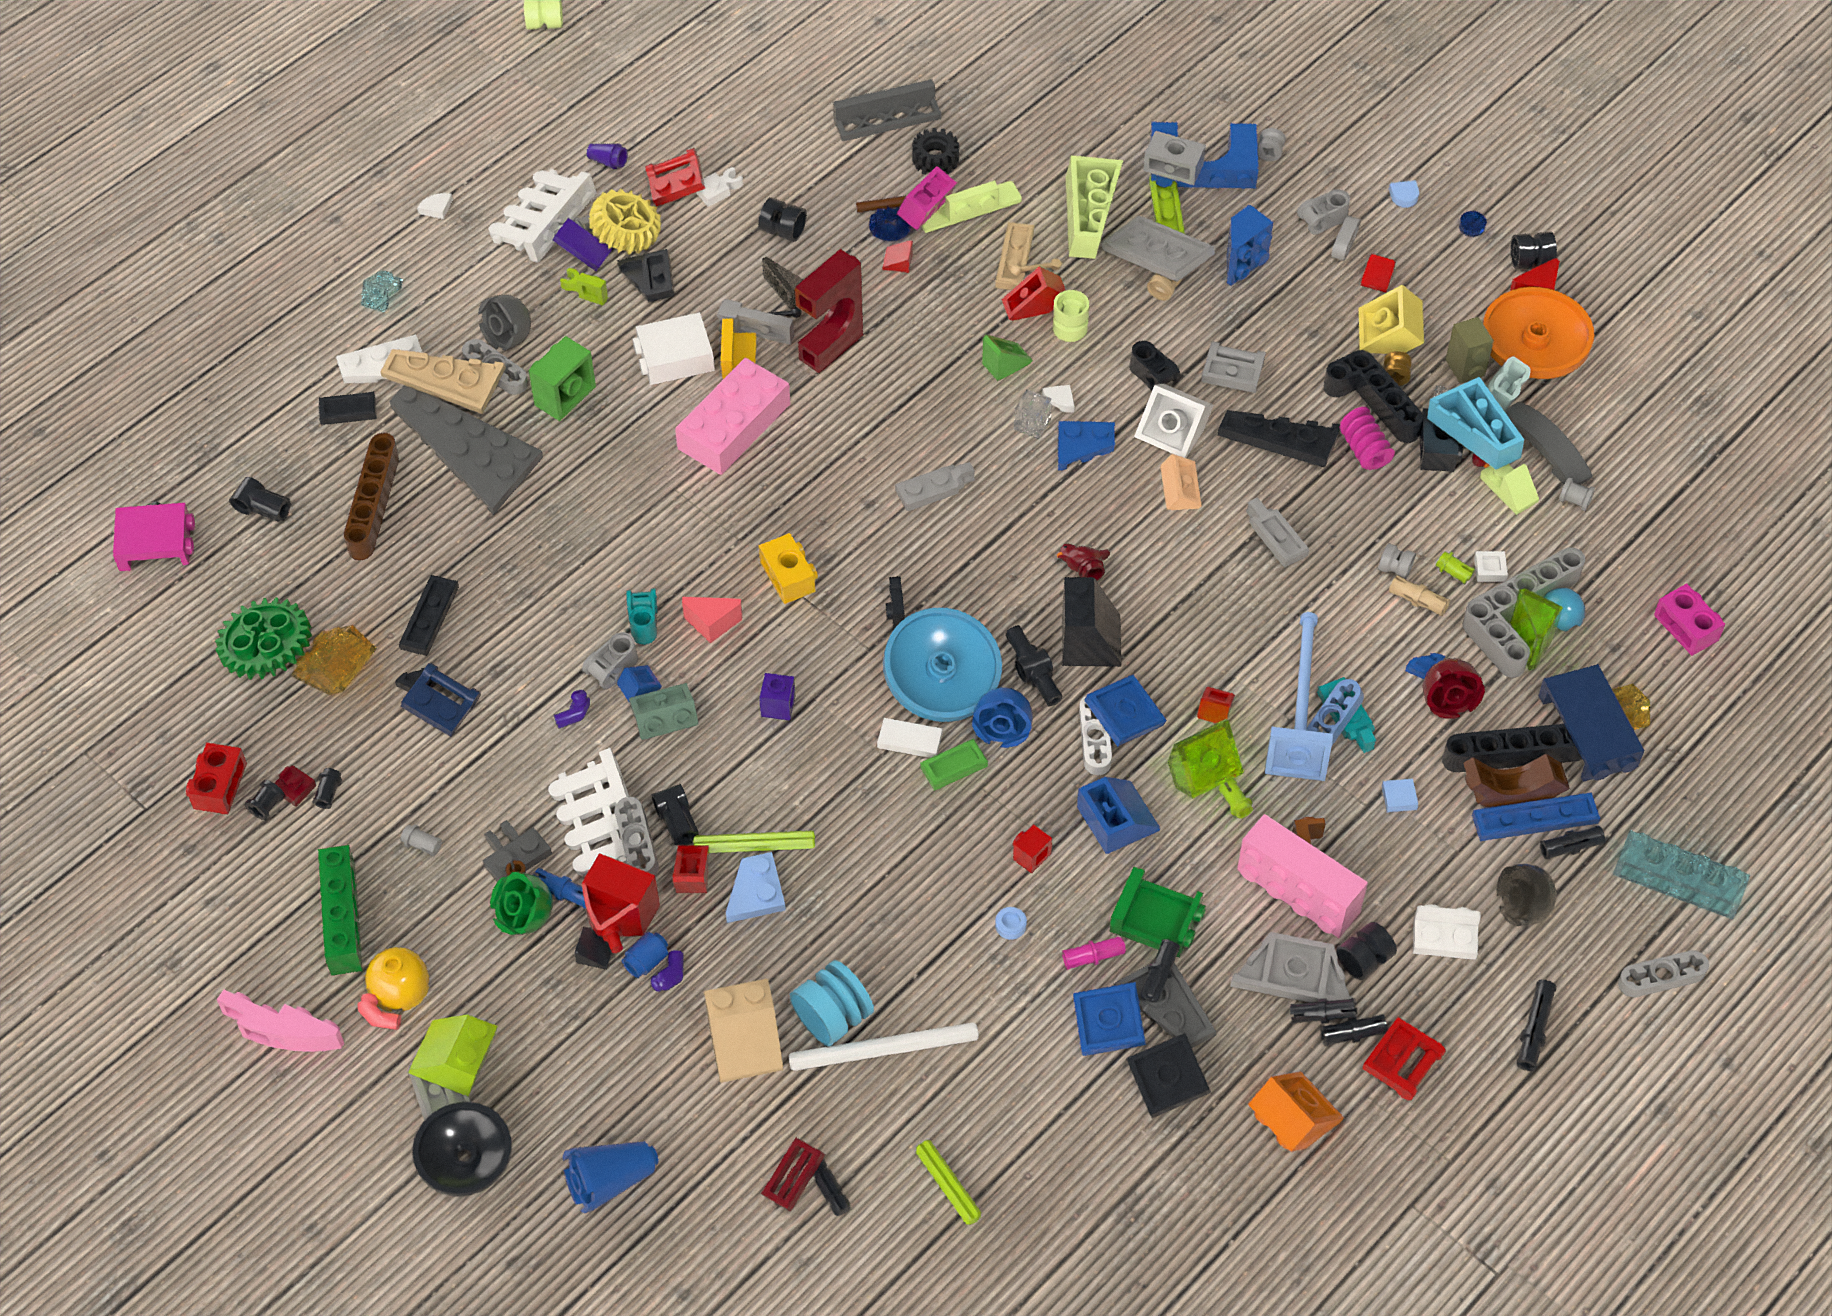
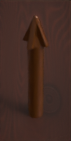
M906 196L856 202L857 213L901 207Z

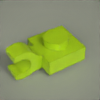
M568 268L566 270L567 277L571 280L561 278V288L567 291L578 292L579 298L604 306L608 299L606 280L582 272L579 275L576 269Z

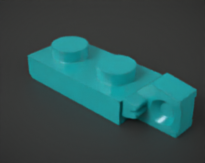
M1345 677L1318 687L1317 695L1323 704L1340 681L1345 680ZM1353 690L1350 693L1346 691L1343 693L1345 699L1348 696L1353 697L1355 695ZM1361 704L1341 734L1350 741L1355 739L1363 753L1375 749L1376 738L1373 734L1375 728ZM1337 712L1329 713L1336 724L1340 719V714Z

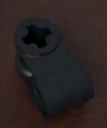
M1144 340L1138 341L1133 345L1129 364L1130 371L1143 381L1151 391L1154 385L1168 384L1170 381H1177L1180 378V370L1175 362L1167 358L1154 344Z

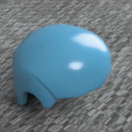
M1556 588L1549 591L1543 596L1539 606L1542 621L1551 628H1558L1565 632L1575 625L1581 626L1586 614L1581 596L1569 588Z

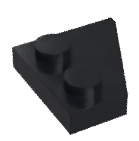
M667 249L617 260L620 271L648 302L675 296L670 255Z

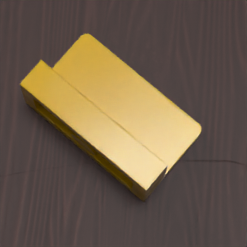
M733 318L722 319V379L744 358L756 363V333H734Z

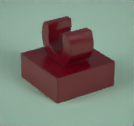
M293 765L290 767L286 766L278 775L279 779L275 782L285 793L284 799L295 807L316 787L313 778Z

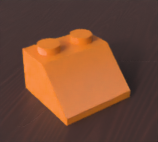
M1301 1071L1270 1077L1248 1103L1255 1112L1256 1119L1263 1125L1268 1126L1276 1135L1277 1142L1291 1152L1308 1148L1344 1119L1338 1110Z

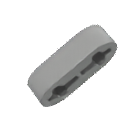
M1351 216L1346 217L1335 240L1331 257L1342 261L1346 260L1357 236L1361 219Z

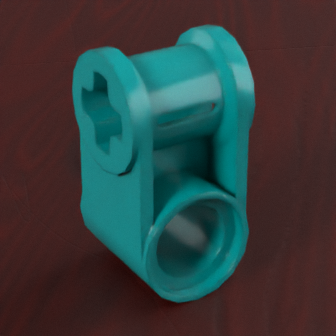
M651 588L650 592L637 593L626 590L631 636L638 644H650L657 638L658 634L656 588Z

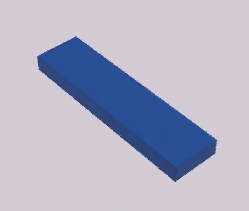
M1592 792L1473 810L1472 813L1480 841L1599 824L1600 815Z

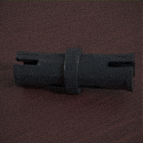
M1594 826L1593 828L1578 832L1570 830L1565 832L1563 836L1540 841V850L1544 859L1547 860L1567 853L1575 855L1579 854L1582 849L1605 844V834L1601 826Z
M1321 998L1318 1002L1293 1003L1290 1005V1014H1294V1017H1291L1292 1023L1321 1021L1322 1024H1326L1330 1020L1355 1019L1358 1017L1357 1007H1354V1005H1357L1356 999L1327 1001L1326 998Z
M1384 1014L1361 1019L1348 1018L1347 1022L1321 1026L1320 1034L1321 1039L1325 1040L1323 1041L1325 1047L1348 1041L1358 1043L1362 1038L1386 1034L1388 1025L1387 1021L1383 1020L1385 1019Z

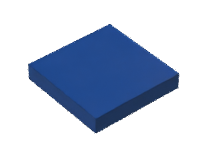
M1134 674L1091 692L1084 699L1117 747L1164 726L1167 721Z
M1135 982L1073 993L1083 1056L1146 1045Z

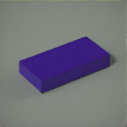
M567 218L552 239L594 271L599 269L612 251L611 248L608 249L606 244L599 243V239L570 218Z

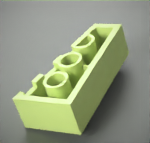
M1082 156L1070 157L1066 174L1069 257L1096 258L1123 160Z

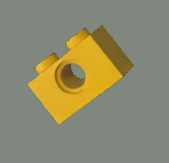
M790 533L759 545L760 563L784 604L816 592L815 580L818 579L817 571L813 563H807L802 544L795 542Z

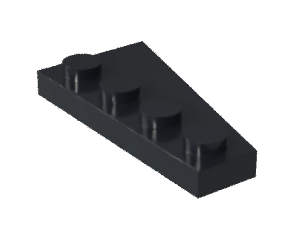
M1227 410L1219 426L1217 436L1325 468L1341 431L1339 428L1340 424L1332 423L1331 427L1318 426V421L1306 420V424L1290 422V418L1278 417L1270 420L1265 419L1263 414Z

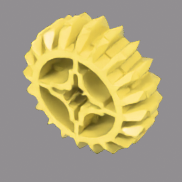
M620 188L618 192L611 189L608 193H602L593 202L589 213V228L593 230V236L599 237V243L608 244V249L616 248L618 253L624 250L630 255L633 251L638 254L642 250L648 251L649 247L656 242L661 230V215L657 213V207L651 206L650 200H643L642 194L634 195L632 190L625 193Z

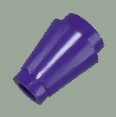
M591 143L587 148V157L612 169H617L625 166L628 152L620 143Z

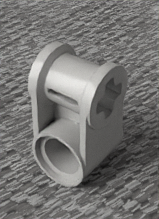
M1332 190L1303 202L1297 210V215L1309 225L1308 230L1310 233L1320 234L1329 228L1344 223L1349 213L1350 196L1344 190Z
M625 632L616 633L597 651L591 653L586 658L582 671L587 675L591 674L594 676L603 689L611 688L616 684L624 668L634 667L638 662L634 638Z

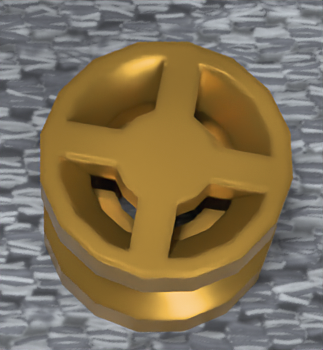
M1400 351L1388 353L1384 358L1385 370L1399 386L1407 384L1411 377V357L1407 353Z

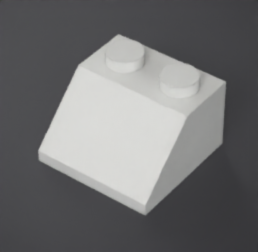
M1166 384L1154 385L1134 437L1177 456L1186 458L1204 431L1214 405Z

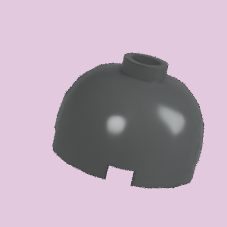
M501 294L486 298L481 302L478 309V315L482 314L483 322L479 323L480 329L487 342L496 349L500 346L502 351H506L525 341L531 330V318L529 310L520 299L512 295Z

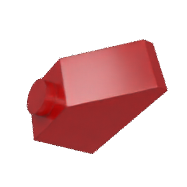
M1039 266L1004 296L1002 302L1009 320L1015 321L1050 313L1054 310L1056 296L1066 291L1060 276Z

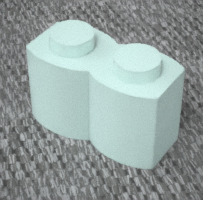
M1514 356L1510 357L1488 384L1489 391L1504 412L1517 398L1521 391V386L1530 376V367Z

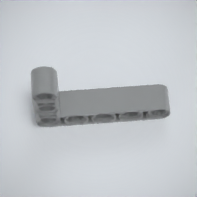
M1565 548L1479 595L1468 603L1462 623L1463 629L1505 676L1510 678L1521 676L1526 669L1530 655L1529 646L1510 626L1508 621L1540 604L1543 596L1549 591L1556 588H1569L1579 581L1585 563V555L1579 549Z

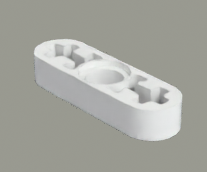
M1084 696L1080 702L1079 710L1084 767L1090 774L1103 775L1111 767L1110 736L1097 718L1091 719V710L1084 701L1086 697ZM1092 729H1097L1104 736L1101 739L1095 740L1091 739L1087 733ZM1100 749L1099 753L1102 763L1098 764L1094 759L1095 750Z

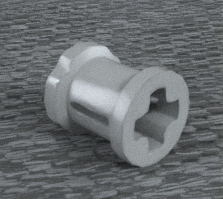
M1568 477L1561 491L1559 501H1568L1581 506V510L1586 512L1593 498L1595 487L1587 488L1573 482V479Z

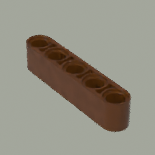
M378 433L369 442L344 530V539L348 553L354 560L368 559L374 552L396 474L399 454L395 439L389 433Z

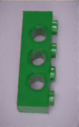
M343 845L318 849L324 954L331 976L363 971L356 870L350 846Z

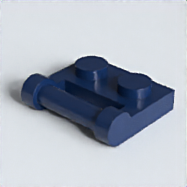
M430 662L401 701V707L452 737L479 700L481 692L474 688L470 690L440 672L438 666ZM431 680L464 699L461 705L429 687L428 684Z

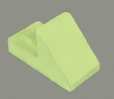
M1509 464L1497 470L1489 466L1481 471L1480 479L1516 515L1539 502L1537 491L1525 464L1516 469H1513Z

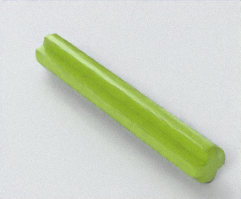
M809 830L696 835L693 845L709 846V853L813 849L815 847V833Z

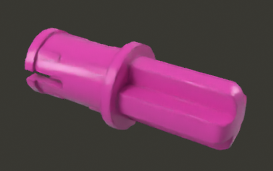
M1121 937L1097 943L1090 940L1086 945L1062 950V957L1066 969L1070 970L1091 963L1098 965L1099 960L1126 953V947Z

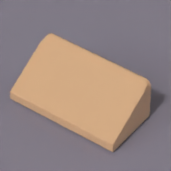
M1171 454L1161 464L1166 508L1168 510L1200 509L1202 504L1195 461Z

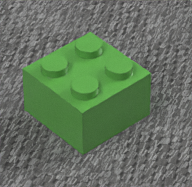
M567 336L554 344L549 352L540 360L534 362L528 370L534 405L558 421H561L596 388L591 351Z

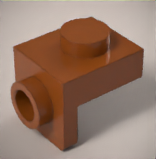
M1304 817L1300 820H1294L1292 832L1311 844V839L1323 838L1326 825L1325 818Z

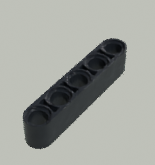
M1565 724L1451 735L1445 745L1442 763L1447 770L1459 773L1466 772L1463 763L1473 757L1494 769L1520 767L1545 754L1561 763L1576 762L1583 759Z

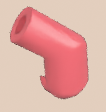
M365 993L361 996V1002H358V1012L371 1026L393 1030L399 1029L401 1024L400 1014L382 1012L376 1006L378 1001L374 994Z

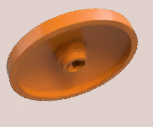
M1524 287L1506 292L1490 304L1483 319V325L1494 340L1490 356L1501 366L1510 357H1516L1530 367L1529 378L1534 379L1558 378L1575 371L1588 358L1594 341L1593 323L1584 308L1569 296L1547 288Z

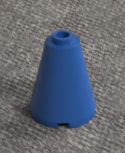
M645 1141L575 1147L565 1150L563 1153V1161L569 1159L570 1167L564 1170L566 1182L575 1204L582 1203L584 1205V1208L581 1210L582 1213L594 1211L655 1172V1165L659 1163L655 1148L649 1146Z

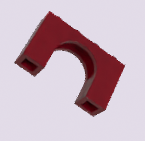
M839 249L795 287V301L798 308L816 320L828 311L824 319L798 341L799 360L818 373L822 372L863 336L861 262L854 255H849L842 249Z

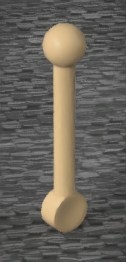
M1053 259L1051 263L1022 267L1013 265L1011 273L1019 275L1024 271L1035 270L1039 266L1044 269L1052 268L1053 270H1059L1062 262L1059 259Z

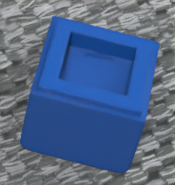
M648 665L624 668L617 680V685L628 702H630L629 698L654 692L662 687Z

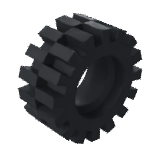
M932 128V132L925 129L924 135L919 132L917 138L913 139L912 144L913 165H916L918 171L922 169V174L924 175L931 172L936 166L950 174L952 169L955 170L957 168V163L959 164L958 138L956 136L953 137L951 131L946 134V129L941 128L940 132H937V128ZM931 150H940L944 153L934 155L928 152Z

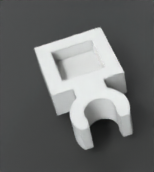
M734 167L725 170L724 174L720 177L715 172L703 178L705 189L695 193L709 207L730 196V189L742 187L743 177L734 178L736 177Z

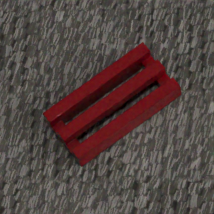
M795 1137L761 1194L791 1212L825 1157V1154ZM801 1148L804 1149L797 1163L788 1173L787 1179L777 1195L774 1194Z

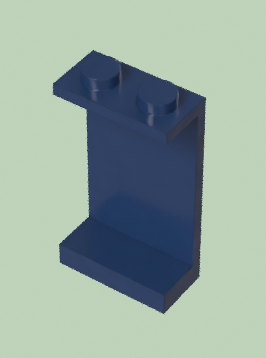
M1599 664L1543 679L1538 696L1543 705L1554 703L1585 763L1581 774L1583 782L1592 779L1602 780L1610 774L1618 772L1628 773L1639 767L1645 750Z

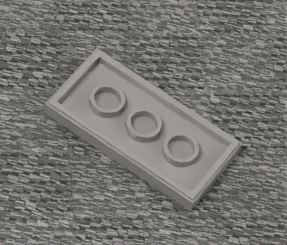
M1140 215L1101 242L1103 251L1176 282L1215 254L1214 246Z

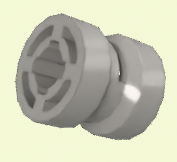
M1388 543L1382 554L1378 570L1385 573L1393 572L1396 573V576L1407 579L1416 553L1409 550L1403 552L1398 550L1396 545Z

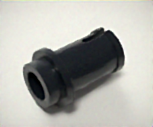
M325 768L323 772L319 773L318 779L320 782L312 803L319 808L330 809L337 787L342 784V779L339 771Z

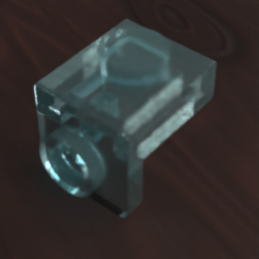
M378 271L363 280L361 305L380 312L387 311L389 296L402 289L403 279L393 276V273L388 271Z

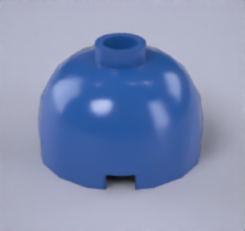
M1005 687L995 688L981 696L973 712L972 727L976 735L985 743L990 744L991 741L1003 742L1000 746L1002 748L1018 746L1026 741L1032 729L1033 710L1027 698L1019 691Z

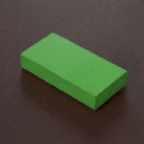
M974 739L920 763V768L934 791L988 767V760Z

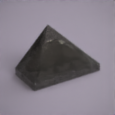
M767 256L762 258L763 277L790 310L797 307L795 287L803 279Z

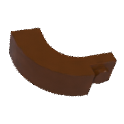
M1547 754L1526 765L1512 769H1494L1474 757L1463 763L1467 774L1465 775V781L1474 792L1477 804L1489 808L1550 799L1570 789L1562 763Z

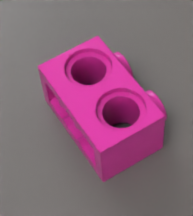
M936 166L905 197L897 214L914 229L918 230L946 203V196L951 195L957 182Z
M1687 583L1660 598L1654 613L1658 621L1691 656L1718 642L1725 627L1721 616L1714 612L1703 601L1702 596Z

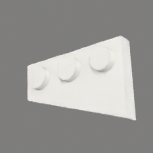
M412 335L336 356L344 383H378L381 379H386L381 376L380 371L392 349L422 353L417 336Z

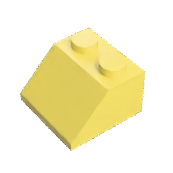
M1400 285L1359 308L1360 350L1380 354H1388L1394 351L1406 353L1424 343L1423 301L1404 285Z

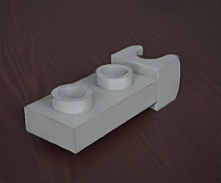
M728 299L723 300L719 307L717 318L721 320L733 318L734 333H756V337L791 345L794 339V324L791 318L761 312L757 309L744 308L741 302ZM722 323L718 328L719 332H722Z

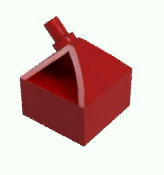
M601 853L598 854L582 882L583 896L590 926L597 935L603 937V940L608 942L612 953H619L623 950L620 940L621 936H643L660 907L655 875Z

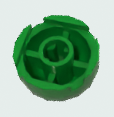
M512 872L508 877L503 876L500 878L492 891L490 908L495 909L497 919L493 918L495 925L502 932L510 935L535 933L547 923L551 916L553 900L549 887L539 877L524 872Z

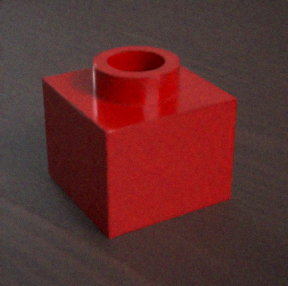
M1034 824L1026 832L1021 831L1012 844L1013 860L1032 874L1051 855L1052 837Z

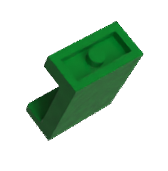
M1133 866L1112 913L1109 932L1159 950L1162 940L1173 941L1180 946V951L1176 956L1180 958L1184 947L1190 948L1196 932L1192 930L1194 923H1201L1206 910V905L1202 904L1204 893L1197 891L1195 898L1146 881L1144 880L1145 870Z

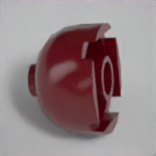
M1457 658L1441 660L1431 666L1425 675L1422 685L1424 698L1434 715L1446 719L1459 718L1461 716L1458 713L1465 712L1466 710L1472 712L1482 702L1485 693V687L1480 674L1470 663Z

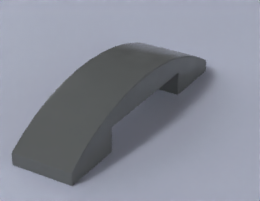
M1517 402L1506 409V415L1519 433L1553 465L1551 473L1563 484H1565L1568 477L1580 485L1592 478V473L1579 451L1551 420L1536 409L1521 402Z

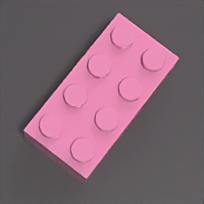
M744 358L675 428L677 449L722 475L790 405L789 383L749 359Z
M1264 814L1242 839L1237 868L1246 880L1256 882L1266 889L1267 893L1273 898L1281 899L1290 905L1298 915L1306 916L1317 923L1318 927L1325 933L1333 934L1340 938L1361 913L1368 882Z

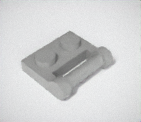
M1212 341L1201 382L1256 393L1266 352L1257 351V353L1229 348L1220 346L1219 342Z

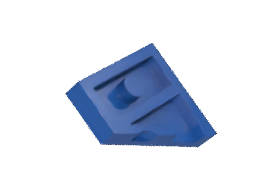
M1059 421L1058 471L1067 469V464L1081 460L1084 463L1092 460L1095 456H1103L1114 451L1115 422Z

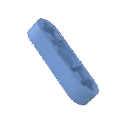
M1352 679L1340 681L1308 725L1306 731L1320 732L1319 727H1321L1326 733L1333 734V745L1363 702L1364 694L1360 685ZM1353 690L1355 695L1353 697L1348 696L1345 699L1343 693L1345 691L1350 693ZM1331 712L1340 714V719L1336 724L1327 725L1324 723L1327 714Z

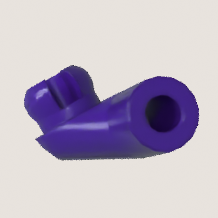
M584 690L574 691L571 694L573 701L570 708L554 715L558 729L584 719L590 706V698L587 697V693Z
M670 951L668 953V967L652 976L651 986L655 991H667L682 982L684 977V953L682 951Z

